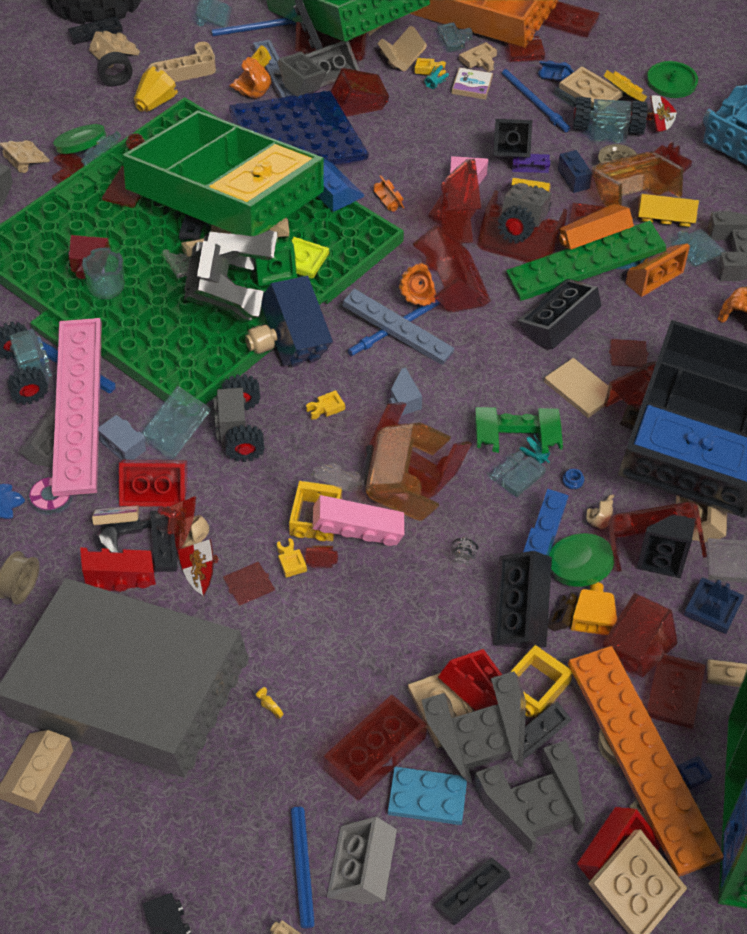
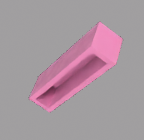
M320 495L313 506V529L323 533H334L344 537H354L368 542L374 541L392 546L397 545L404 536V512Z

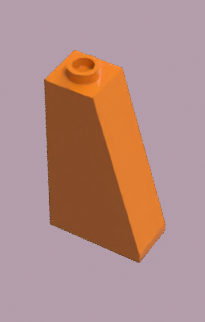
M613 204L560 228L559 240L561 245L568 249H574L634 227L630 208Z

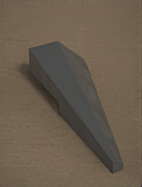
M56 398L20 451L35 465L53 468Z

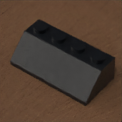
M566 279L518 320V324L537 345L554 349L601 307L598 287Z
M537 551L499 556L494 646L532 649L535 645L539 648L547 647L552 557Z

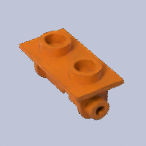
M380 175L379 177L382 181L374 184L373 191L389 211H396L400 205L402 208H405L401 202L404 200L398 191L394 192L393 189L395 188L389 179L385 181Z

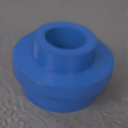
M569 469L563 475V483L570 489H578L584 484V476L578 469Z

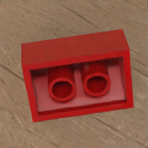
M122 460L119 462V506L173 507L186 501L187 460Z
M615 807L578 861L577 865L590 881L634 830H641L657 851L661 847L654 831L637 809Z

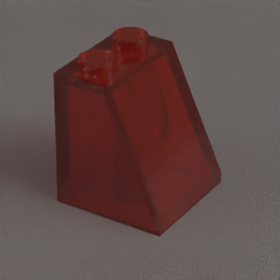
M341 68L328 95L338 118L383 110L389 100V95L378 74Z
M634 593L604 640V648L612 646L623 668L643 678L678 644L672 610Z

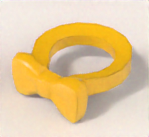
M261 688L256 693L257 698L261 699V706L267 708L276 718L280 719L284 715L282 710L270 696L266 695L267 688Z

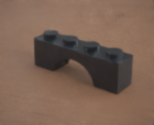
M172 893L142 903L151 934H192L189 924H183L181 916L185 915L180 900L175 901Z

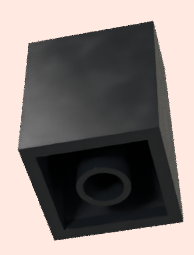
M495 119L493 156L530 158L533 120Z

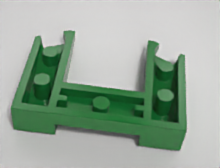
M475 407L474 421L477 448H480L482 443L485 445L493 444L492 452L499 453L498 432L539 433L542 454L549 453L548 445L554 446L556 443L560 450L563 449L559 409L538 408L537 416H533L532 414L511 415L508 413L497 415L496 407Z

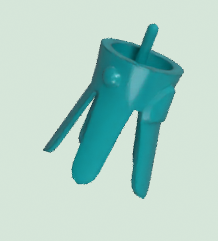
M442 65L435 71L434 66L431 74L424 79L426 87L435 89L438 84L444 82L442 80L449 76V73H445L440 77L437 76L443 68Z
M534 435L536 441H537V442L539 443V445H540L539 440H538L537 437ZM527 437L530 447L536 453L520 447L519 449L522 453L531 457L539 465L544 461L550 463L548 460L550 452L542 454L541 447L532 438Z

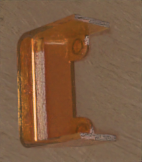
M644 152L592 167V176L602 203L606 207L613 204L622 206V196L647 189L656 195H662L664 192L669 191L678 197H682L683 168L655 152Z
M420 422L384 426L377 433L366 485L367 495L372 500L396 511L404 512L405 515L418 521L424 520L439 507V503L420 495V481L415 476L408 474L412 448L414 446L434 455L450 441L451 436Z

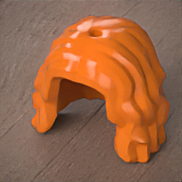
M247 57L241 65L244 72L229 86L234 88L235 91H239L242 95L260 98L269 89L271 77L256 59Z
M419 263L413 267H408L400 279L399 289L401 295L404 296L407 302L419 305L420 307L435 303L437 293L427 265Z
M747 287L736 289L724 301L719 312L718 321L721 323L726 322L732 311L747 313Z

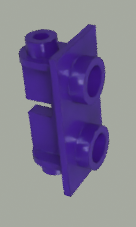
M531 154L530 158L513 157L512 172L549 173L550 155Z

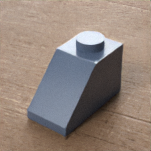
M406 367L401 369L391 388V398H389V405L392 410H396L398 416L422 409V395Z

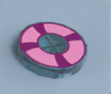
M52 476L39 479L31 486L28 498L31 507L36 512L51 515V513L57 512L58 514L68 508L73 500V495L53 496Z

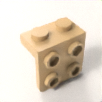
M409 26L393 45L384 39L377 43L382 49L380 52L389 59L387 62L393 68L398 67L402 71H406L427 47V44L413 26Z
M96 31L89 51L99 60L110 52L139 55L140 53L136 45L129 42L125 35L121 33L112 34L108 31Z

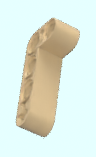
M207 42L196 43L194 55L155 62L148 67H156L155 71L157 72L160 70L164 71L174 82L211 75L216 71L215 55Z

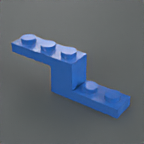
M547 489L535 527L530 530L523 552L537 551L549 556L569 495Z

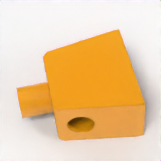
M599 582L590 585V590H581L571 630L614 636L617 628L614 595L604 592V585Z

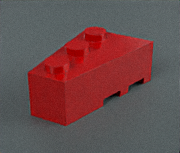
M80 547L85 584L107 591L118 592L129 588H147L150 585H156L151 551L123 549L122 553L109 552V549L102 548L101 552H90L87 548Z
M484 649L450 660L438 676L442 682L475 711L498 704L491 678L500 676L502 673Z

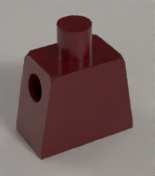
M71 235L69 252L71 271L76 272V276L80 279H86L88 274H99L110 255L108 238Z

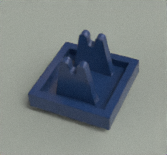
M702 577L685 610L684 616L727 634L745 595L731 590L728 583L725 586L721 585V580L719 579L713 582Z

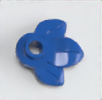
M0 484V518L10 519L13 518L12 509L22 505L25 499L21 494L12 491V485Z

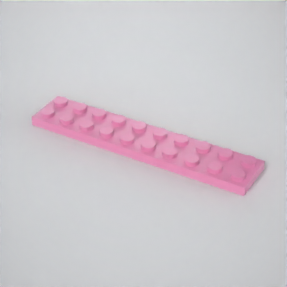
M100 318L59 321L52 475L53 496L97 493L102 332Z

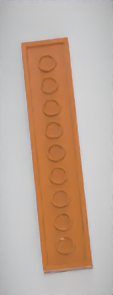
M610 646L570 659L568 665L675 874L680 877L722 861L724 857L613 647Z

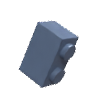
M115 415L98 427L99 442L119 459L134 460L146 451L144 435L139 431L136 432L127 420H122Z

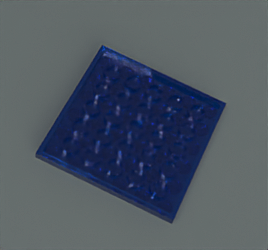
M331 91L229 105V112L236 125L321 156L334 165L368 159V151Z

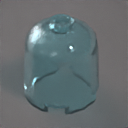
M98 248L92 250L91 255L87 256V258H83L84 276L87 287L92 295L100 299H111L122 292L125 284L123 258L120 253L112 252L110 248Z

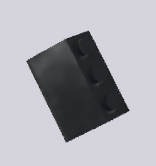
M671 515L647 527L636 569L681 579L691 546L696 519Z

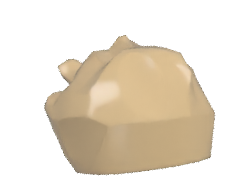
M609 495L605 501H600L599 509H587V522L592 527L604 529L610 524L613 515L612 499L614 495Z
M202 515L193 518L191 529L182 548L202 542L209 533V525Z

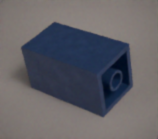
M303 276L270 284L263 294L261 306L269 328L274 329L276 332L277 340L275 344L283 365L298 366L303 361L315 362L321 359L322 354L328 351V347L333 343L309 277Z

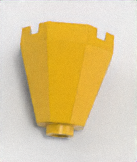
M154 66L148 68L143 73L134 97L135 106L141 112H148L178 93L177 89L174 90L175 82L164 71H155L156 67Z

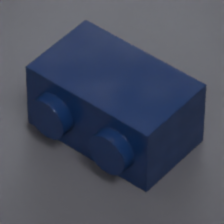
M573 150L561 153L558 171L571 191L576 193L590 189L592 172L578 151Z

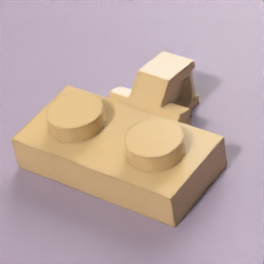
M485 42L459 54V61L468 68L477 65L490 72L494 70L492 58L497 56V50Z

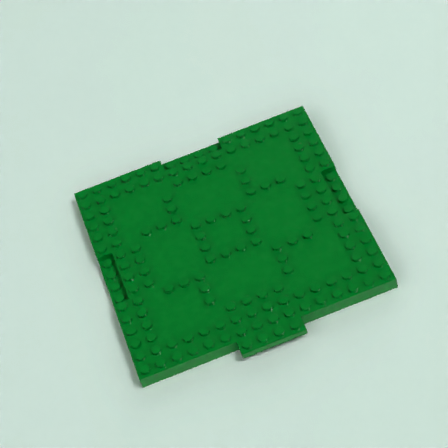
M184 97L0 224V284L42 313L30 322L31 328L57 347L59 343V321L100 318L102 322L101 356L189 419L218 395L217 390L222 389L224 380H229L230 376L236 378V374L241 376L271 350L256 354L253 350H249L245 340L249 329L262 324L268 325L262 306L259 317L243 322L236 319L228 311L184 300L190 257H187L182 251L181 243L193 241L190 239L181 241L179 239L185 213L125 188L123 154L196 111L217 117ZM316 196L286 217L288 219L289 236L277 237L279 244L292 241L296 237L329 248V255L313 279L309 278L320 305L323 302L326 304L330 303L404 241V230L356 201L333 212ZM204 223L201 239L211 232V224ZM71 235L108 238L110 255L103 266L105 268L104 274L88 281L87 279L78 278L76 272L71 271L68 253L70 252ZM255 265L254 270L249 273L228 268L227 277L237 286L264 291L263 294L270 286V284L258 286Z

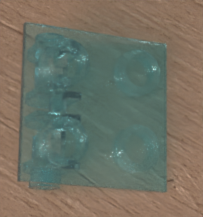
M199 0L195 14L197 15L196 22L199 26H203L208 20L225 28L228 26L232 7L218 0Z
M702 229L691 234L682 230L677 235L678 240L672 242L673 246L686 243L690 245L687 259L695 267L720 256L721 252H726Z

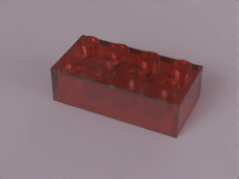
M391 694L323 756L324 771L359 801L426 739L427 724Z

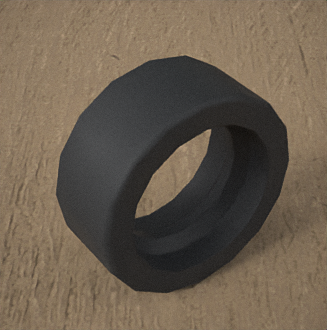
M121 52L105 54L97 65L100 79L108 86L124 85L131 79L133 74L130 60ZM113 64L125 65L122 72L118 74L108 75L105 73L106 69Z

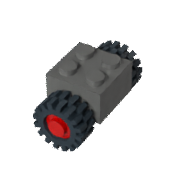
M524 183L515 184L504 197L502 214L498 220V229H501L499 233L500 235L503 233L505 235L503 239L506 240L508 237V242L512 243L515 240V244H518L519 241L522 243L525 239L527 240L534 231L533 228L538 227L548 215L551 207L552 193L547 192L542 187L538 188L536 185L532 188V185L528 186Z
M236 374V378L230 376L229 380H224L222 389L217 390L218 398H214V410L219 411L215 412V427H220L216 428L217 441H221L222 448H226V454L230 455L231 459L235 458V461L242 459V462H246V459L253 461V457L258 459L259 455H262L265 450L264 435L262 430L257 429L256 426L251 428V425L247 424L246 427L244 408L247 411L249 407L254 408L255 404L258 405L260 388L258 380H253V376L247 378V374H243V377H240V374Z

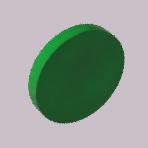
M664 61L653 65L649 69L647 84L655 93L661 96L682 98L696 90L698 76L686 64L676 61Z
M100 124L85 125L61 134L54 140L53 144L58 153H75L91 148L106 138V131L104 126Z
M581 533L565 537L557 542L549 553V556L552 557L551 573L553 577L568 586L584 587L596 584L606 578L614 566V554L611 545L604 538L594 534Z

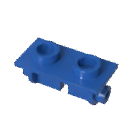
M549 60L547 62L539 61L543 67L539 70L538 75L542 79L552 80L553 78L554 80L562 81L574 73L568 63H555Z

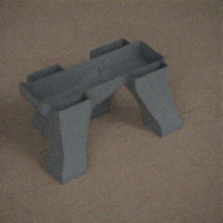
M269 230L257 236L217 232L207 233L204 236L203 242H197L193 246L185 284L184 300L228 311L236 319L243 322L259 317L264 291L235 285L227 277L228 268L249 273L254 270V258L269 261L274 257L278 232Z

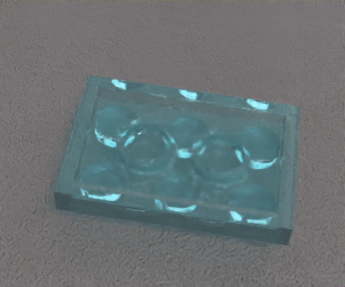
M177 386L143 430L142 434L149 444L173 460L211 409Z

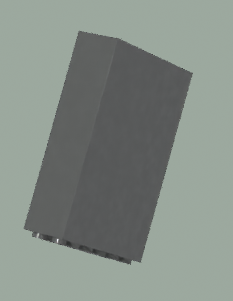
M65 578L1 681L0 704L9 718L43 730L55 732L72 740L185 778L188 771L194 767L199 750L205 746L210 729L215 727L221 708L226 706L231 689L237 685L242 668L247 666L249 655L247 654L241 632Z

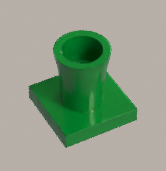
M277 238L273 258L269 261L254 258L259 287L297 278L295 251L292 241L279 244Z

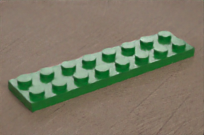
M647 221L574 249H566L506 270V273L520 301L554 290L566 279L581 281L665 252L666 244L652 222Z

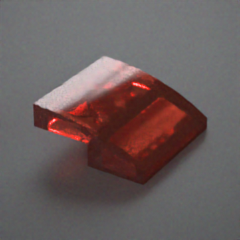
M533 36L532 41H529L526 47L505 42L510 61L545 59L544 47L539 36Z

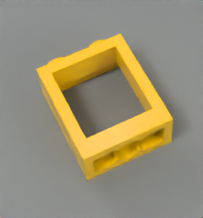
M299 481L289 521L290 535L297 538L306 537L319 541H333L334 533H323L319 530H314L313 523L300 522L299 517L303 501L316 503L320 495L342 499V487Z
M535 645L511 671H515L517 676L520 677L531 664L556 682L539 702L523 692L526 700L525 715L527 717L532 716L533 718H536L557 699L571 683L573 675L571 669Z

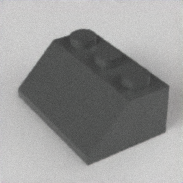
M349 40L346 42L341 41L306 54L307 57L326 71L321 87L360 73Z

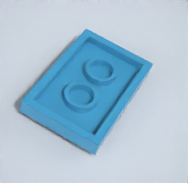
M395 767L388 815L462 825L467 781L460 775Z

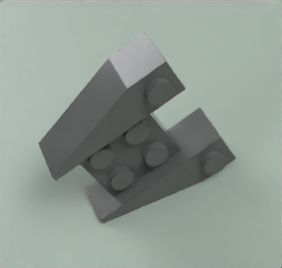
M731 211L711 212L708 224L711 241L730 240L732 252H721L717 266L720 281L746 280L747 215Z
M515 671L491 678L498 702L494 706L455 717L451 700L445 693L421 700L428 725L468 783L472 782L470 768L513 756L519 768L523 767L526 700L520 679Z
M566 740L543 748L541 763L547 776L515 788H510L499 764L476 772L474 786L484 807L530 854L534 853L536 837L571 824L574 825L578 835L583 833L585 815L577 763Z

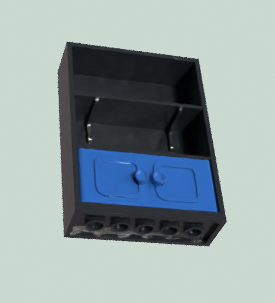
M671 320L618 476L746 518V343Z

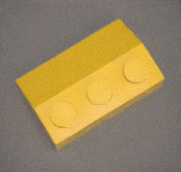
M641 194L639 195L638 217L642 218L641 221L643 222L651 221L653 223V219L661 220V224L672 225V221L680 222L679 226L691 227V223H696L699 200Z

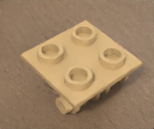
M31 141L0 143L4 148L2 150L3 156L14 167L16 166L19 172L26 173L29 163L50 161Z

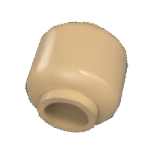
M262 324L249 329L245 340L250 351L253 350L256 354H260L274 348L277 335L274 329H270L268 325Z

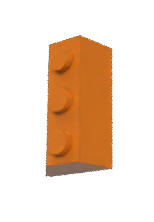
M686 243L670 246L665 252L645 259L641 264L628 270L625 284L640 297H643L684 272L690 245Z

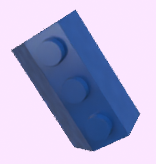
M324 159V192L319 194L318 197L333 212L364 197V194L333 163Z

